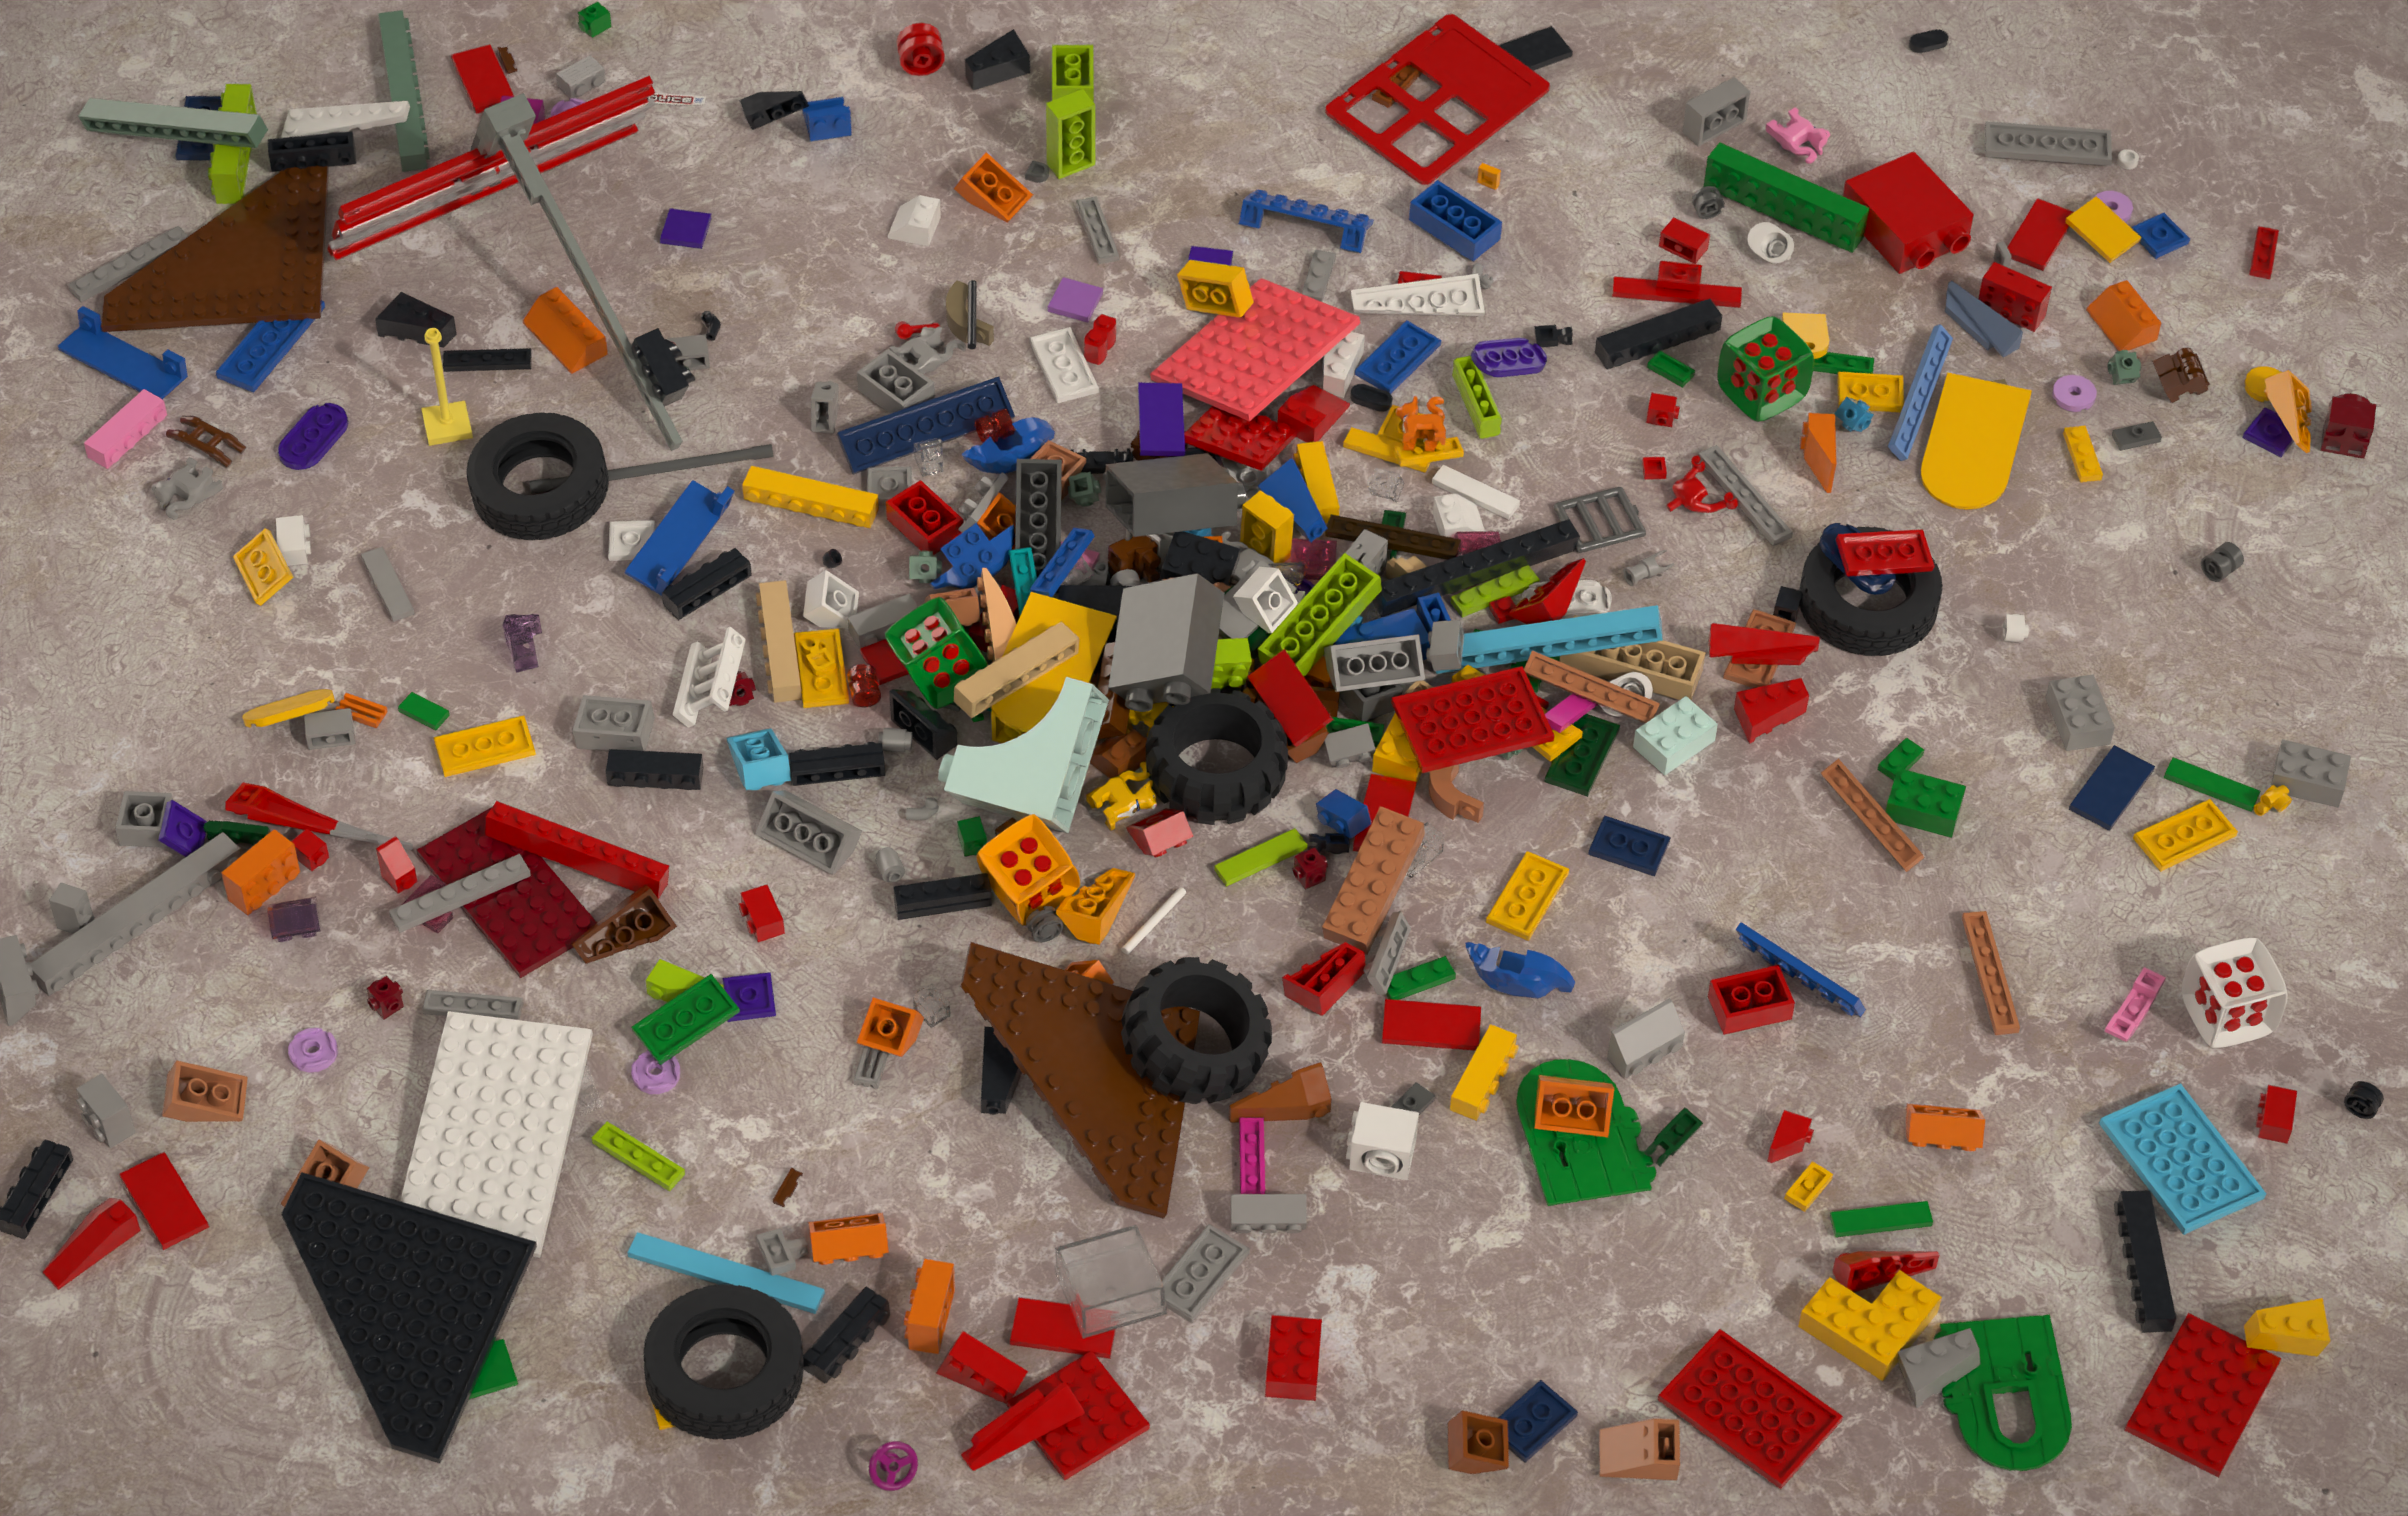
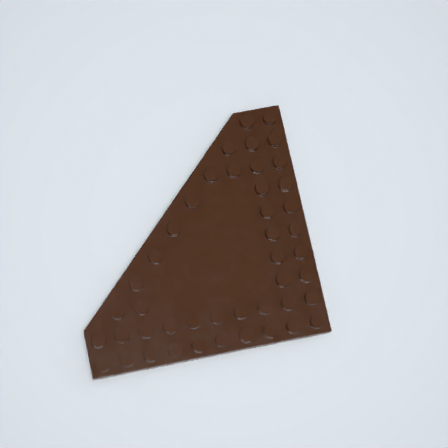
M314 166L305 169L294 167L279 172L104 295L102 331L114 332L258 323V321L274 322V320H304L305 318L321 319L329 180L328 166Z
M971 942L968 946L960 987L965 994L969 993L980 1015L994 1028L993 1033L1003 1047H1007L1014 1056L1013 1061L1023 1075L1027 1074L1034 1084L1032 1086L1043 1103L1047 1102L1053 1111L1052 1115L1063 1130L1066 1129L1073 1139L1072 1143L1081 1156L1086 1157L1092 1165L1091 1170L1101 1184H1105L1113 1194L1111 1198L1118 1206L1164 1219L1168 1211L1185 1102H1179L1180 1096L1169 1092L1166 1097L1152 1088L1153 1082L1147 1076L1141 1079L1131 1065L1133 1054H1126L1121 1035L1123 1029L1121 1018L1125 1005L1133 991ZM1171 1007L1162 1010V1019L1171 1035L1185 1047L1194 1050L1200 1011L1188 1007Z

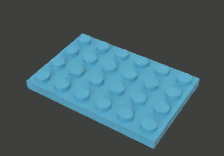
M2181 1083L2100 1119L2099 1125L2183 1235L2261 1201L2266 1196L2263 1188Z

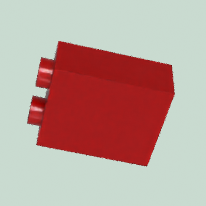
M1915 151L1845 181L1843 197L1869 208L1864 237L1898 274L1914 267L1917 269L1926 268L1935 258L1948 252L1952 254L1960 253L1971 241L1970 231L1974 213Z

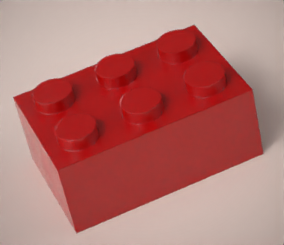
M921 480L886 501L887 520L920 551H933V555L941 551L942 547L962 533L958 529L963 524V518Z
M1779 965L1710 980L1708 999L1723 1035L1792 1020L1795 1001Z
M1271 1315L1265 1397L1316 1401L1322 1319Z

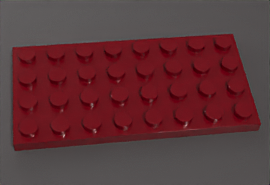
M489 808L417 849V855L443 887L513 856L521 855L530 870V877L463 905L461 908L519 978H522L574 948L572 943L594 926L597 921L541 856L485 836L486 816L491 810Z

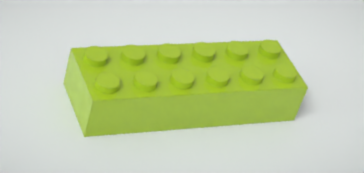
M226 84L225 92L221 93L222 107H219L218 111L257 114L251 84ZM213 144L214 152H211L210 156L212 167L208 168V179L212 180L211 194L215 195L217 204H235L244 196L251 148Z
M1344 553L1258 648L1260 662L1265 664L1285 649L1303 676H1305L1325 654L1324 647L1332 646L1382 591L1380 576Z

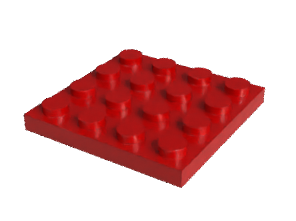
M1214 406L1210 407L1184 432L1185 443L1263 471L1296 437V430L1291 429L1290 425L1286 423H1278L1270 420L1267 416L1259 415L1248 421Z
M1092 1351L1007 1401V1407L1010 1409L1037 1389L1045 1397L1064 1381L1068 1384L1083 1407L1084 1414L1033 1440L1064 1480L1069 1479L1150 1429V1423Z

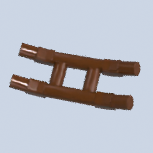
M182 415L180 417L181 424L195 427L189 435L187 432L178 429H168L166 431L167 438L185 442L203 451L226 468L233 461L224 455L220 449L216 448L221 441L228 444L231 448L233 447L241 454L247 448L234 435L202 421L197 416ZM204 432L213 435L207 443L197 439Z

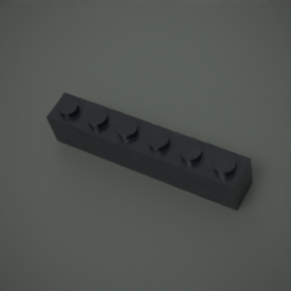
M1709 298L1597 337L1595 354L1607 370L1619 367L1622 364L1656 354L1659 350L1662 351L1676 347L1679 344L1713 334L1721 329L1723 315Z
M2121 1191L2118 1201L2114 1203L2115 1216H2119L2120 1220L2118 1232L2119 1236L2123 1237L2124 1240L2122 1252L2124 1259L2128 1260L2127 1278L2132 1280L2131 1298L2133 1302L2136 1301L2137 1305L2135 1310L2136 1322L2140 1323L2142 1333L2172 1332L2176 1322V1314L2151 1191Z

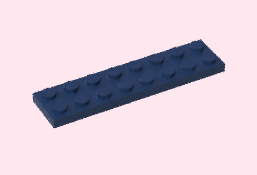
M998 376L839 431L836 435L851 472L854 475L867 470V468L877 467L1014 419L1015 414Z

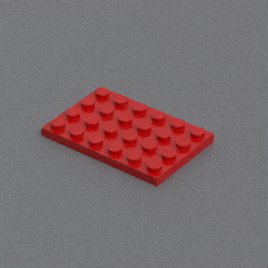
M1523 666L1392 697L1391 704L1422 773L1554 741L1555 735Z
M2188 1313L2124 1431L2219 1478L2282 1358L2263 1349L2248 1348L2245 1340Z
M1721 1329L1711 1337L1660 1392L1657 1399L1779 1489L1785 1486L1843 1419V1416Z

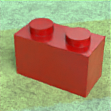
M1673 217L1660 233L1659 247L1696 264L1708 250L1710 234Z
M768 884L740 893L741 903H738L742 917H747L746 925L750 935H755L757 942L785 934L783 917Z
M2268 1085L2265 1094H2260L2258 1107L2262 1108V1112L2257 1114L2255 1127L2259 1128L2258 1138L2288 1144L2293 1128L2297 1098L2296 1090Z

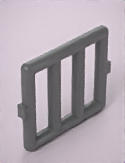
M1616 487L1554 504V509L1561 522L1569 519L1565 511L1566 509L1577 507L1593 538V541L1582 543L1579 538L1575 548L1578 553L1637 539L1646 535V530L1638 517L1639 510L1636 505L1631 504L1623 487ZM1618 496L1635 530L1623 533L1606 499ZM1598 502L1614 533L1613 536L1602 537L1585 504Z

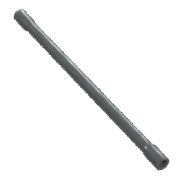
M772 444L743 450L608 470V480H620L750 459L774 457ZM569 476L529 481L531 494L552 491L562 485Z

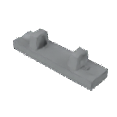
M1002 472L994 482L985 476L978 481L974 488L982 497L978 503L967 498L959 507V512L966 518L958 529L963 533L978 522L1008 480V476Z
M1401 911L1393 912L1387 928L1378 931L1376 938L1380 943L1374 962L1366 964L1363 970L1377 995L1387 993L1411 930Z

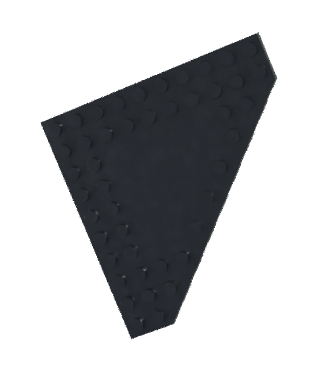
M301 1172L282 1211V1218L385 1436L393 1450L440 1464L536 1250V1241Z

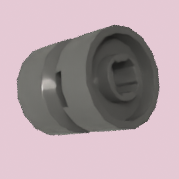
M2225 542L2202 558L2201 568L2210 580L2220 582L2243 565L2244 556L2234 543Z

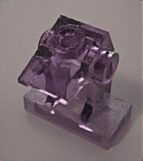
M539 614L506 615L502 626L516 673L539 667L533 640L534 635L542 633ZM528 643L529 648H526L523 645Z

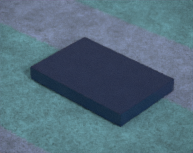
M1604 815L1589 848L1588 855L1655 877L1671 837Z
M1540 1380L1498 1418L1508 1420V1449L1526 1463L1578 1416V1411Z

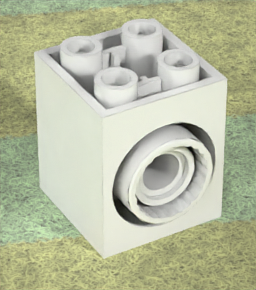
M1360 1102L1359 1111H1354L1352 1131H1349L1346 1159L1350 1160L1349 1170L1408 1180L1417 1139L1419 1113Z

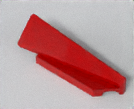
M1717 623L1711 624L1708 639L1709 657L1731 656V664L1801 665L1805 662L1808 655L1818 651L1820 642L1818 636Z
M1065 1381L1045 1397L1037 1389L976 1432L971 1438L973 1446L962 1452L961 1456L971 1470L975 1471L1083 1415L1084 1409Z

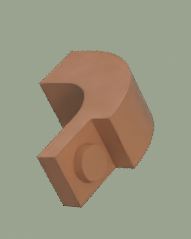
M1459 765L1430 771L1428 789L1430 798L1436 808L1452 820L1459 814L1465 819L1479 823L1483 817L1484 802L1460 792L1452 783L1459 773Z

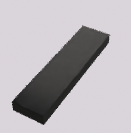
M531 348L444 351L443 371L531 369L532 351Z

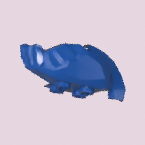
M1030 417L1012 423L1016 428L1015 431L995 440L989 437L982 445H976L964 451L962 457L966 462L982 472L994 474L1010 473L1016 471L1017 459H1031L1044 443L1054 438L1055 431L1047 421L1040 418Z
M977 523L972 525L941 548L953 567L929 585L934 590L948 586L957 587L960 590L977 588V577H981L982 568H987L992 577H994L1007 565L1010 559L1009 550H1012L1014 546L1015 526H1010L989 541Z
M1465 942L1467 953L1474 964L1478 976L1494 990L1513 996L1539 999L1555 988H1558L1560 992L1569 993L1574 988L1575 980L1570 972L1558 961L1545 954L1527 950V954L1522 955L1504 950L1498 967L1496 962L1501 947L1488 948L1480 943Z

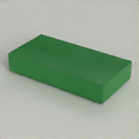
M1660 350L1647 363L1648 369L1682 388L1695 376L1694 369Z
M411 692L398 706L400 713L435 731L450 716L449 710L414 692Z

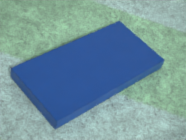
M1406 320L1355 369V375L1378 389L1391 394L1441 346V339Z

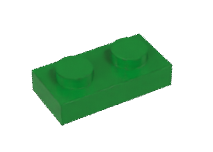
M1906 737L1878 764L1877 770L1894 781L1898 768L1909 770L1924 755L1925 749Z

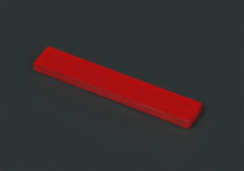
M1614 276L1612 297L1695 304L1710 298L1715 306L1741 308L1742 287L1700 284L1699 291L1657 287V280Z

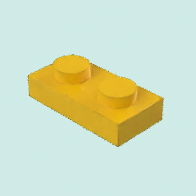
M1812 1161L1785 1193L1784 1199L1805 1212L1832 1180L1833 1174Z

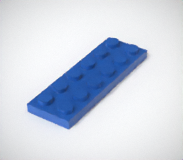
M324 301L321 302V305H322L321 312H322V311L324 310V308H325V302H324ZM315 319L274 320V322L258 321L216 371L217 378L254 393Z
M1740 922L1735 929L1740 936L1738 939L1743 942L1742 945L1753 953L1757 950L1763 955L1762 958L1773 966L1777 963L1789 977L1794 978L1796 975L1802 981V985L1811 991L1816 988L1821 993L1820 996L1832 1004L1836 1001L1841 1006L1840 1009L1850 1016L1856 1014L1861 1018L1866 1011L1860 998L1744 923Z

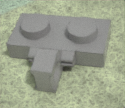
M781 1229L756 1235L758 1246L772 1276L796 1270L795 1259L808 1255V1245L804 1237L792 1241L785 1240Z

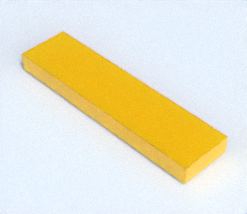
M1351 427L1343 442L1344 448L1399 465L1394 454V447L1401 446L1403 443ZM1431 462L1405 467L1426 473Z

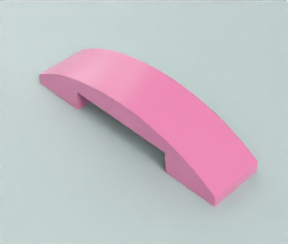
M2144 967L2134 982L2129 995L2117 1014L2113 1015L2104 1032L2127 1042L2143 1021L2166 977Z

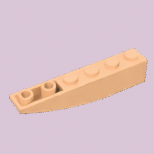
M982 568L981 577H977V589L982 591V594H980V608H984L985 611L982 612V624L987 625L984 633L985 643L990 645L987 646V658L992 660L993 663L996 659L1002 658L1016 627V622L999 585L988 569Z

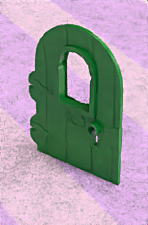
M1556 1059L1533 1068L1523 1078L1517 1092V1111L1547 1206L1652 1190L1650 1183L1654 1181L1657 1171L1655 1166H1651L1654 1164L1652 1157L1645 1155V1151H1639L1635 1138L1640 1135L1642 1127L1640 1122H1632L1639 1119L1633 1108L1624 1106L1616 1084L1607 1074L1583 1061ZM1539 1075L1612 1084L1614 1095L1608 1137L1535 1129V1107ZM1560 1151L1564 1154L1563 1160L1565 1159L1567 1165L1566 1167H1563L1559 1156Z
M2050 1314L1940 1324L1941 1332L1936 1333L1934 1340L1971 1329L1979 1347L1980 1365L1956 1382L1952 1381L1943 1387L1941 1391L1943 1397H1952L1943 1400L1944 1407L1951 1414L1957 1415L1961 1434L1971 1451L1983 1461L2010 1471L2037 1469L2056 1459L2069 1442L2072 1420ZM2025 1354H2030L2032 1372L2027 1370L2028 1361L2026 1362ZM2028 1391L2036 1425L2035 1433L2029 1438L2028 1442L2013 1443L2010 1439L2003 1436L1999 1428L1992 1394Z

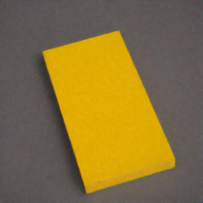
M839 628L794 633L803 708L849 704ZM813 638H817L820 649L826 647L835 660L836 669L831 671L826 669L821 671L819 676H815L806 662V654L803 653L802 643L805 642L808 647H813ZM817 658L814 660L815 662L818 660H825L826 662H829L825 658Z
M524 715L433 737L444 777L536 755Z
M2208 799L2135 833L2133 839L2161 872L2236 837L2238 831L2213 801Z
M1527 851L1486 917V923L1529 941L1569 875L1570 869Z

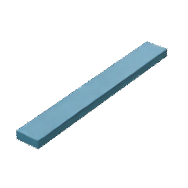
M638 1232L628 1250V1257L718 1285L734 1284L735 1286L750 1287L768 1294L769 1297H773L781 1304L816 1314L825 1294V1290L820 1287L780 1275L772 1276L770 1272Z

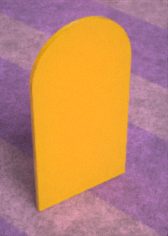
M1947 372L1921 466L1922 483L1934 499L1949 507L1968 510L1988 506L2002 496L2008 484L2032 390Z
M1031 592L1002 657L1061 621L1079 637L1078 654L992 705L990 708L995 716L1013 729L1028 732L1051 710L1059 697L1066 677L1090 683L1117 616Z

